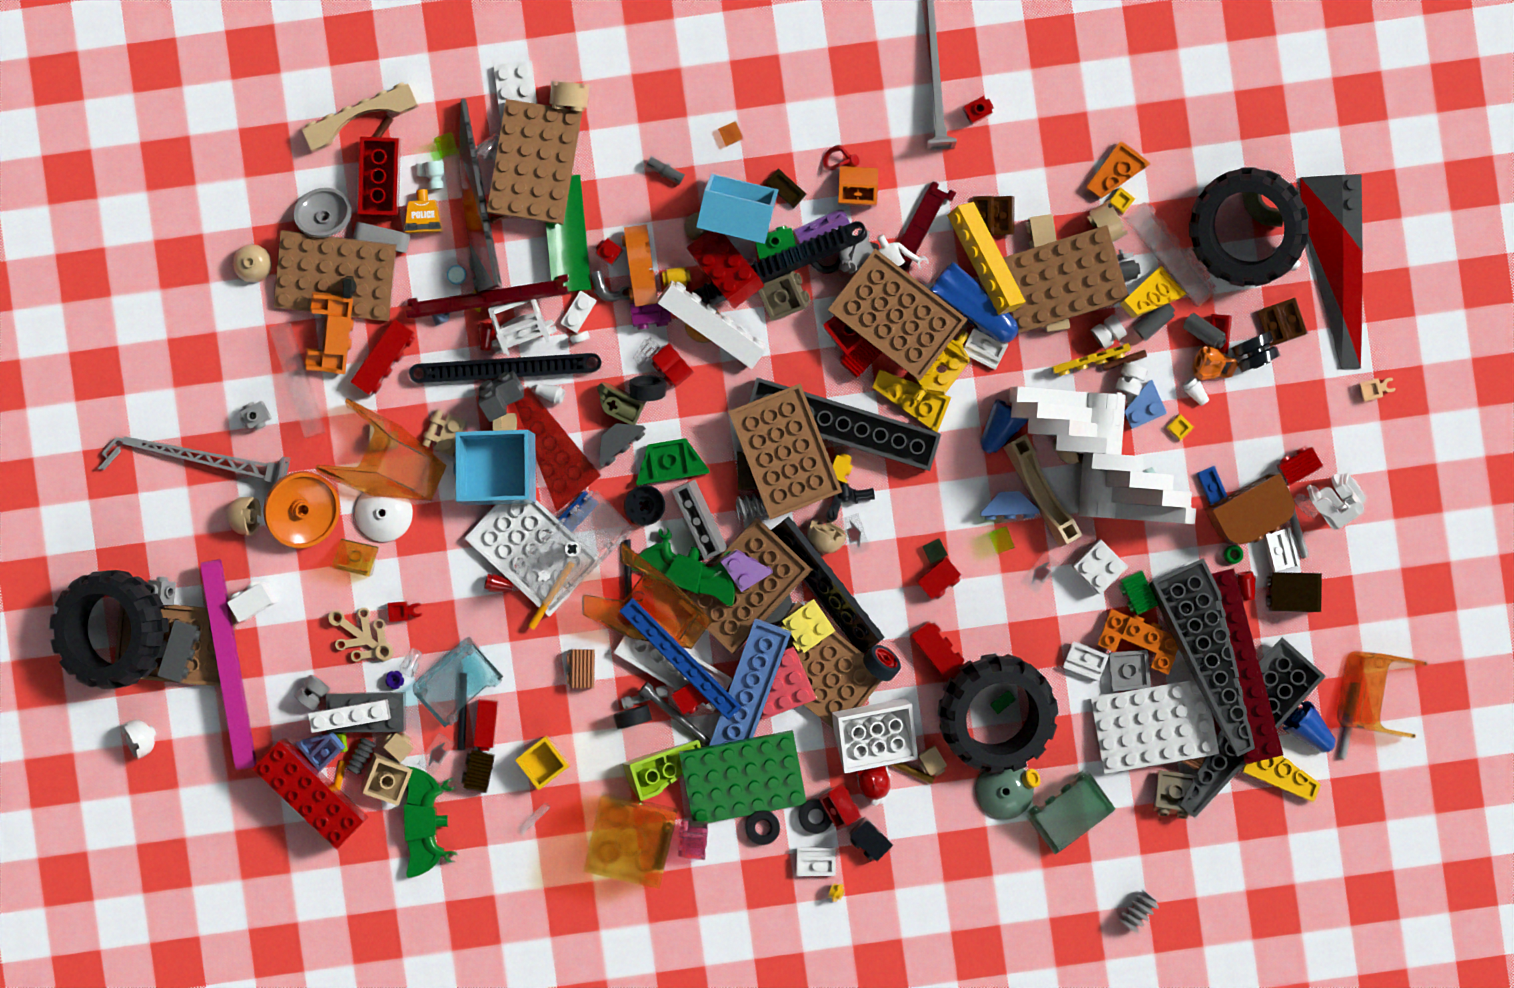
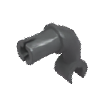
M601 271L590 274L595 289L593 292L600 299L607 302L630 299V295L624 296L622 294L629 287L625 286L620 291L612 292L606 287Z

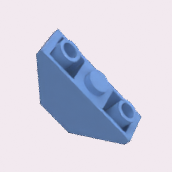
M1020 491L998 492L980 512V516H985V520L997 519L996 515H1004V519H1014L1017 514H1023V518H1035V514H1040L1039 509Z

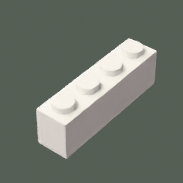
M388 699L308 713L312 733L391 718Z

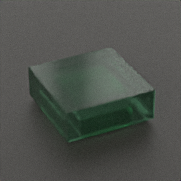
M940 538L922 546L930 564L948 556Z

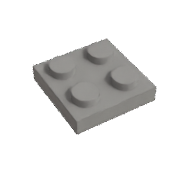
M1147 649L1109 653L1112 691L1151 687Z

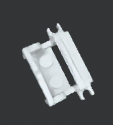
M536 299L494 305L488 308L498 338L491 342L493 347L498 346L494 348L495 354L503 352L508 357L510 356L509 347L544 335L546 342H549V335L557 332L556 327L553 326V319L544 321ZM531 301L535 313L518 316L499 326L495 314Z
M1348 472L1341 475L1334 474L1331 477L1333 486L1343 502L1332 488L1325 487L1319 490L1315 486H1307L1312 503L1334 530L1340 529L1360 516L1364 511L1363 503L1366 500V496Z

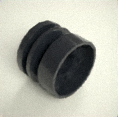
M650 485L635 487L627 494L624 500L626 517L638 526H648L656 523L665 511V500L662 493ZM645 501H647V507L649 509H644L643 511H641V505L639 503H644Z

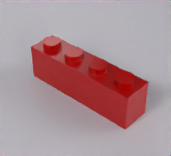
M394 319L350 382L368 395L372 396L373 393L376 395L382 387L381 381L384 377L387 379L391 375L393 364L395 362L399 363L404 356L403 350L405 347H410L414 342L415 337L413 336L415 332Z
M927 621L910 635L945 680L948 681L950 677L954 678L960 672L959 667L964 665L963 662L965 660L959 652L956 654L951 649L953 644L947 637L942 638L939 634L941 631L939 626L935 622L931 624L930 621Z

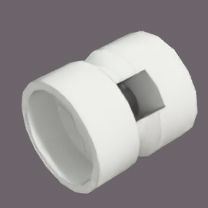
M1114 314L1105 319L1103 325L1098 324L1091 329L1094 338L1104 350L1114 344V340H1120L1127 335L1123 325Z
M1124 362L1121 370L1123 376L1118 378L1115 388L1139 396L1142 389L1140 383L1145 380L1148 370Z

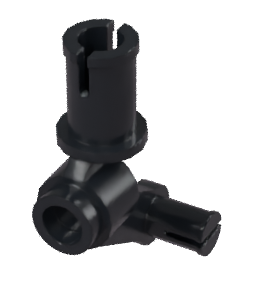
M840 484L842 492L834 495L830 509L826 514L827 521L834 522L837 519L842 502L851 501L858 504L860 501L875 500L874 489L869 488L856 491V489L849 487V484Z

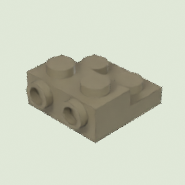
M792 271L764 283L765 286L758 291L771 321L803 310L809 305L810 296L806 290L803 291L800 285L802 284V278L799 273Z
M1159 770L1153 811L1158 812L1160 816H1169V813L1177 814V818L1187 819L1188 816H1191L1180 805L1196 775Z

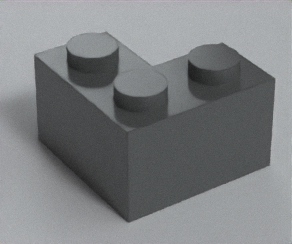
M514 370L509 373L504 372L498 378L492 381L487 380L479 386L478 404L489 422L506 415L507 405L524 398V387Z

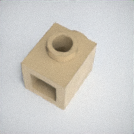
M397 732L395 735L391 733L384 740L386 742L384 748L400 763L415 746L410 743L411 738L404 732L401 734Z
M935 745L918 754L922 761L919 765L925 774L929 772L930 775L938 776L945 771L944 767L947 764Z

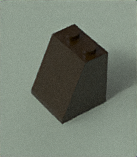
M1269 572V576H1266V587L1269 588V595H1266V607H1269V611L1321 612L1322 573Z

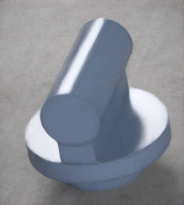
M450 312L432 315L435 326L447 322L450 318Z

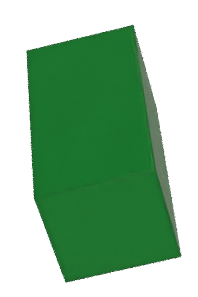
M1007 690L992 702L990 706L999 714L1017 699Z

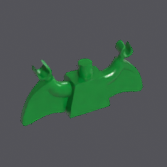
M661 528L658 531L663 543L655 544L646 549L632 565V570L654 573L668 584L698 595L708 594L715 596L730 607L734 604V581L723 564L719 562L714 567H707L706 564L698 561L701 554L700 550L692 546L688 556L674 554L671 550V543H668L672 538V533L668 528L666 535H663ZM731 551L725 552L724 556L731 553Z
M407 766L413 771L407 783L408 796L407 803L404 804L405 841H408L410 851L406 876L412 878L432 869L441 856L447 862H455L449 856L451 853L453 855H458L456 851L446 852L444 848L436 843L434 836L437 835V827H448V815H437V807H434V802L437 796L443 794L444 790L451 791L456 786L452 788L448 786V782L453 780V778L447 779L440 786L437 780L429 773L419 768Z

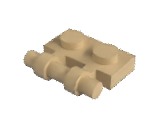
M436 409L434 416L430 418L431 423L428 431H425L423 435L425 438L422 445L429 447L433 440L437 442L434 450L453 457L456 450L455 432H463L467 421L448 414L446 421L442 420L443 411ZM438 424L443 426L439 437L434 435Z

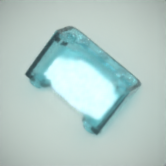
M469 636L413 684L412 688L414 695L446 727L447 725H453L458 720V711L486 686L496 687L499 685L503 674Z

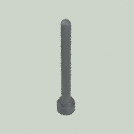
M646 682L640 688L638 694L643 699H651L706 746L710 745L711 739L654 693L655 690L650 683Z

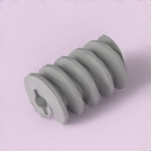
M752 493L751 499L746 494L743 501L740 496H737L736 508L739 520L741 514L745 519H748V513L753 518H755L756 512L763 516V511H766L760 493L759 498H757L755 493Z
M1143 889L1144 897L1137 895L1139 903L1132 901L1134 908L1127 907L1129 914L1122 913L1124 920L1118 918L1126 927L1136 933L1139 932L1137 925L1144 926L1142 919L1149 921L1147 913L1154 915L1151 908L1159 909L1157 901Z

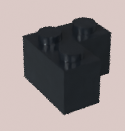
M866 817L849 832L850 842L857 849L861 847L865 850L863 854L870 861L873 859L878 861L893 846Z

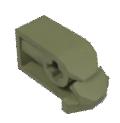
M602 382L599 384L597 390L601 397L600 402L603 410L608 415L630 425H636L646 401L632 399L629 393L609 383ZM612 400L616 401V406L613 409L610 408L611 404L608 403L612 402Z

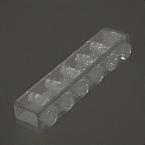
M1143 202L1128 214L1125 220L1175 282L1183 289L1196 307L1200 306L1217 292L1214 289L1216 285L1210 278H1205L1202 274L1204 270L1198 263H1193L1190 259L1192 258L1190 252L1186 248H1181L1178 244L1180 240L1174 233L1170 234L1166 229L1168 227L1162 218L1158 219L1154 214L1156 211L1152 205Z
M284 322L269 327L304 438H311L326 433L291 323Z

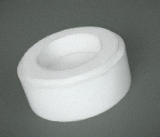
M588 330L570 336L571 343L575 344L589 339Z

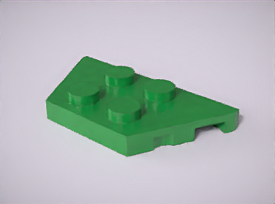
M686 438L653 443L647 446L636 484L643 485L708 474L710 471Z

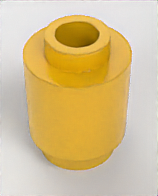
M686 267L671 268L662 272L664 287H667L671 280L675 283L678 281L684 286H688V282L691 281L690 270H686Z

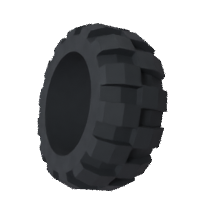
M1244 167L1228 171L1215 178L1197 197L1191 210L1189 237L1192 239V249L1198 261L1201 260L1206 266L1207 271L1217 279L1221 278L1228 281L1231 285L1241 287L1255 285L1256 287L1268 284L1279 277L1281 278L1302 256L1301 254L1308 241L1310 231L1308 230L1309 215L1306 204L1304 205L1299 195V191L1292 183L1284 180L1280 174L1270 170L1257 169L1256 167ZM1240 192H1253L1267 197L1277 206L1284 222V236L1280 247L1273 255L1259 261H1243L1231 256L1223 249L1216 236L1215 217L1220 205L1227 197Z
M120 570L96 571L89 575H82L72 581L68 586L70 590L62 591L54 606L58 608V611L55 614H51L49 629H54V639H51L50 642L53 652L60 654L62 660L59 661L61 666L69 675L76 674L75 679L78 682L89 687H99L100 689L127 687L138 683L140 678L147 677L157 667L158 663L155 660L156 658L163 657L168 643L163 641L164 633L169 632L168 618H163L161 609L165 607L159 595L151 594L150 590L152 587L139 576L133 577L129 572ZM105 595L114 598L123 606L131 624L129 646L124 655L114 664L107 662L96 653L88 636L90 613L94 605Z
M996 653L981 655L980 660L975 662L969 660L959 667L960 672L954 678L950 677L943 688L945 693L943 699L939 700L937 714L940 717L941 724L939 728L942 736L953 753L968 766L976 770L983 769L987 773L1002 774L1004 770L1008 769L1015 772L1027 767L1026 762L1033 757L1037 760L1045 752L1046 748L1044 745L1048 739H1053L1057 728L1055 724V717L1058 715L1057 699L1054 698L1053 688L1047 679L1032 664H1028L1021 658L1009 654L1005 656H998ZM997 683H1012L1024 688L1029 701L1028 717L1022 729L1014 737L996 744L982 743L970 737L966 723L967 711L972 700L980 691Z

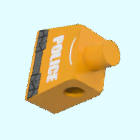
M427 189L416 190L417 201H408L405 233L443 232L437 201L428 200Z

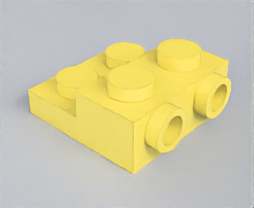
M814 599L783 619L784 625L781 626L783 629L792 631L791 635L795 639L792 642L798 652L802 650L804 653L836 631Z

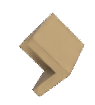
M507 413L493 420V431L517 430V414Z

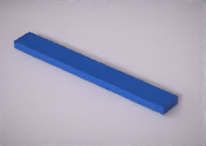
M633 598L619 611L728 721L742 708Z

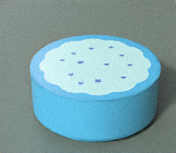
M454 265L448 269L447 278L452 284L459 285L466 280L467 274L463 267Z

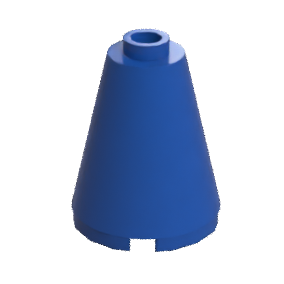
M997 398L980 440L981 449L989 454L992 452L996 453L1029 420L1011 418L1012 406H1005L1007 402Z
M1310 701L1302 702V707L1296 709L1283 723L1285 725L1283 729L1321 753L1332 751L1336 740L1313 703Z

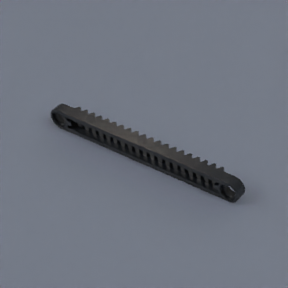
M859 221L845 226L839 225L838 229L832 228L831 232L825 231L824 235L818 234L817 238L811 237L809 241L804 240L801 245L797 243L794 248L790 246L787 251L783 249L780 254L775 253L773 257L768 256L766 260L760 259L759 263L753 262L751 267L764 284L862 242L867 237V229ZM855 229H862L859 235H852ZM712 281L710 284L704 283L703 287L691 292V294L694 292L703 298L702 302L706 305L708 303L715 305L726 300Z
M595 353L420 363L410 368L409 376L416 383L496 379L502 373H509L513 370L517 377L597 372L601 368L602 361ZM590 357L597 359L598 363L595 368H589L586 364ZM417 368L424 370L425 374L421 379L414 377V371Z

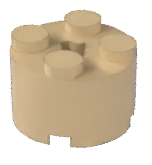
M551 81L549 104H552V108L563 109L566 106H571V110L584 111L585 108H588L590 84H585L583 88L581 83L558 81L556 85L557 81Z
M1108 200L1089 212L1090 215L1087 217L1093 228L1108 225L1112 241L1114 242L1128 234L1127 230L1122 231L1124 225L1113 206L1111 208L1108 207L1111 204Z

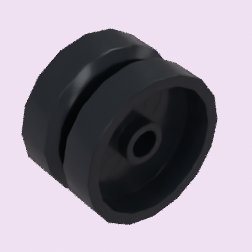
M1270 331L1231 348L1234 357H1240L1245 354L1248 356L1238 363L1241 373L1252 368H1259L1281 356L1276 346L1264 349V346L1272 343L1274 340Z

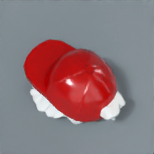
M888 766L857 771V782L863 795L870 799L871 804L874 806H878L879 803L883 804L891 787V774L888 773Z

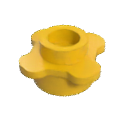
M834 883L828 894L832 902L842 899L845 892L843 884L838 885Z

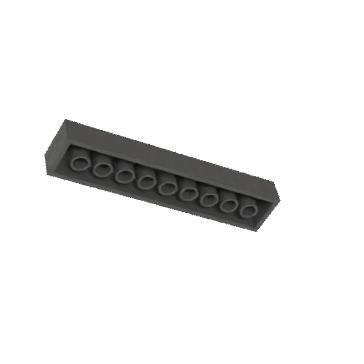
M756 377L749 403L790 387ZM804 392L822 439L923 470H931L941 437L940 433Z

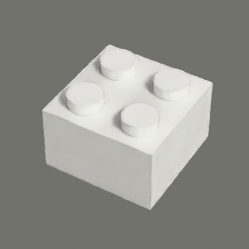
M1101 539L1094 543L1072 565L1098 594L1106 590L1128 568Z
M255 581L247 586V591H239L230 596L231 600L227 603L238 622H244L278 602L266 582Z

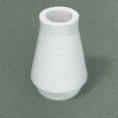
M1192 377L1183 384L1184 391L1198 402L1200 406L1209 401L1200 379Z
M538 383L535 394L542 396L553 404H561L565 396V389H562L561 386Z

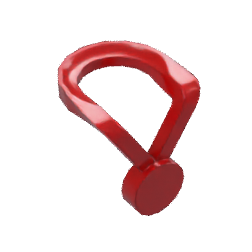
M836 145L827 150L823 158V166L830 171L847 163L855 167L860 162L856 154L849 155L841 145ZM841 151L847 158V160L833 166L828 164V159L833 152Z

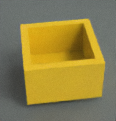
M547 735L515 759L538 790L570 766Z

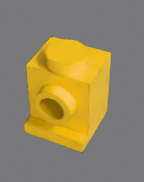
M841 453V456L836 455L832 466L838 481L847 483L845 475L849 476L853 467L850 464L852 456Z

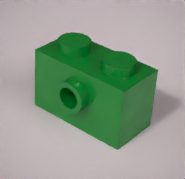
M787 225L777 227L775 232H768L765 244L755 242L759 261L760 259H767L768 256L773 257L775 253L780 254L783 249L787 251L790 246L794 248L796 244L792 228H787Z

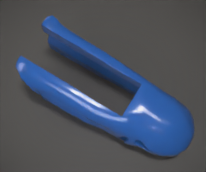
M952 262L948 265L929 289L967 318V321L979 331L1001 343H1009L1017 336L1018 325L1011 314L998 315L988 294L956 263Z

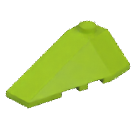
M699 739L622 763L627 781L639 801L659 795L664 788L674 783L683 774L679 752L701 748Z

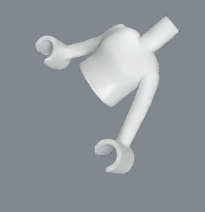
M884 234L877 237L882 247L878 251L896 265L900 266L905 262L901 252L917 262L919 268H921L920 261L925 260L929 265L926 256H916L899 242L889 244Z

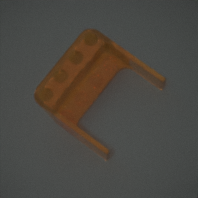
M1350 652L1345 663L1337 711L1338 723L1349 728L1408 739L1416 738V734L1384 728L1380 723V714L1389 665L1392 662L1425 667L1428 662L1382 653Z

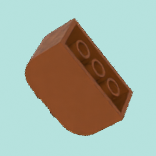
M1270 472L1206 507L1204 510L1221 539L1231 543L1247 544L1252 541L1256 543L1264 538L1263 535L1268 532L1272 534L1280 530V526L1291 519L1295 510V502L1281 474Z

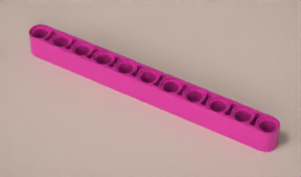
M221 559L201 562V573L236 770L251 768L257 764L231 611L227 603L229 599Z

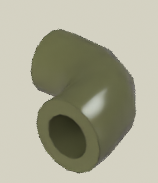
M1242 192L1245 208L1253 219L1266 226H1283V218L1278 208L1266 205L1262 200L1261 194Z

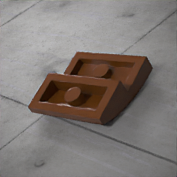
M973 196V202L991 235H1014L1015 196Z
M1296 297L1258 310L1265 333L1270 331L1274 339L1269 344L1270 347L1308 334Z

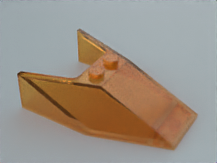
M347 398L345 401L346 407L356 411L372 425L374 433L359 466L317 465V474L369 496L432 501L447 465L401 425Z
M621 542L620 562L644 574L624 600L584 594L582 596V615L632 639L648 641L619 612L633 598L683 648L692 649L711 624L712 619L674 582Z

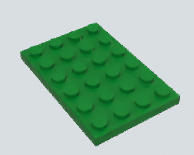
M793 730L679 752L694 826L752 815L757 811H773L799 806L807 802Z

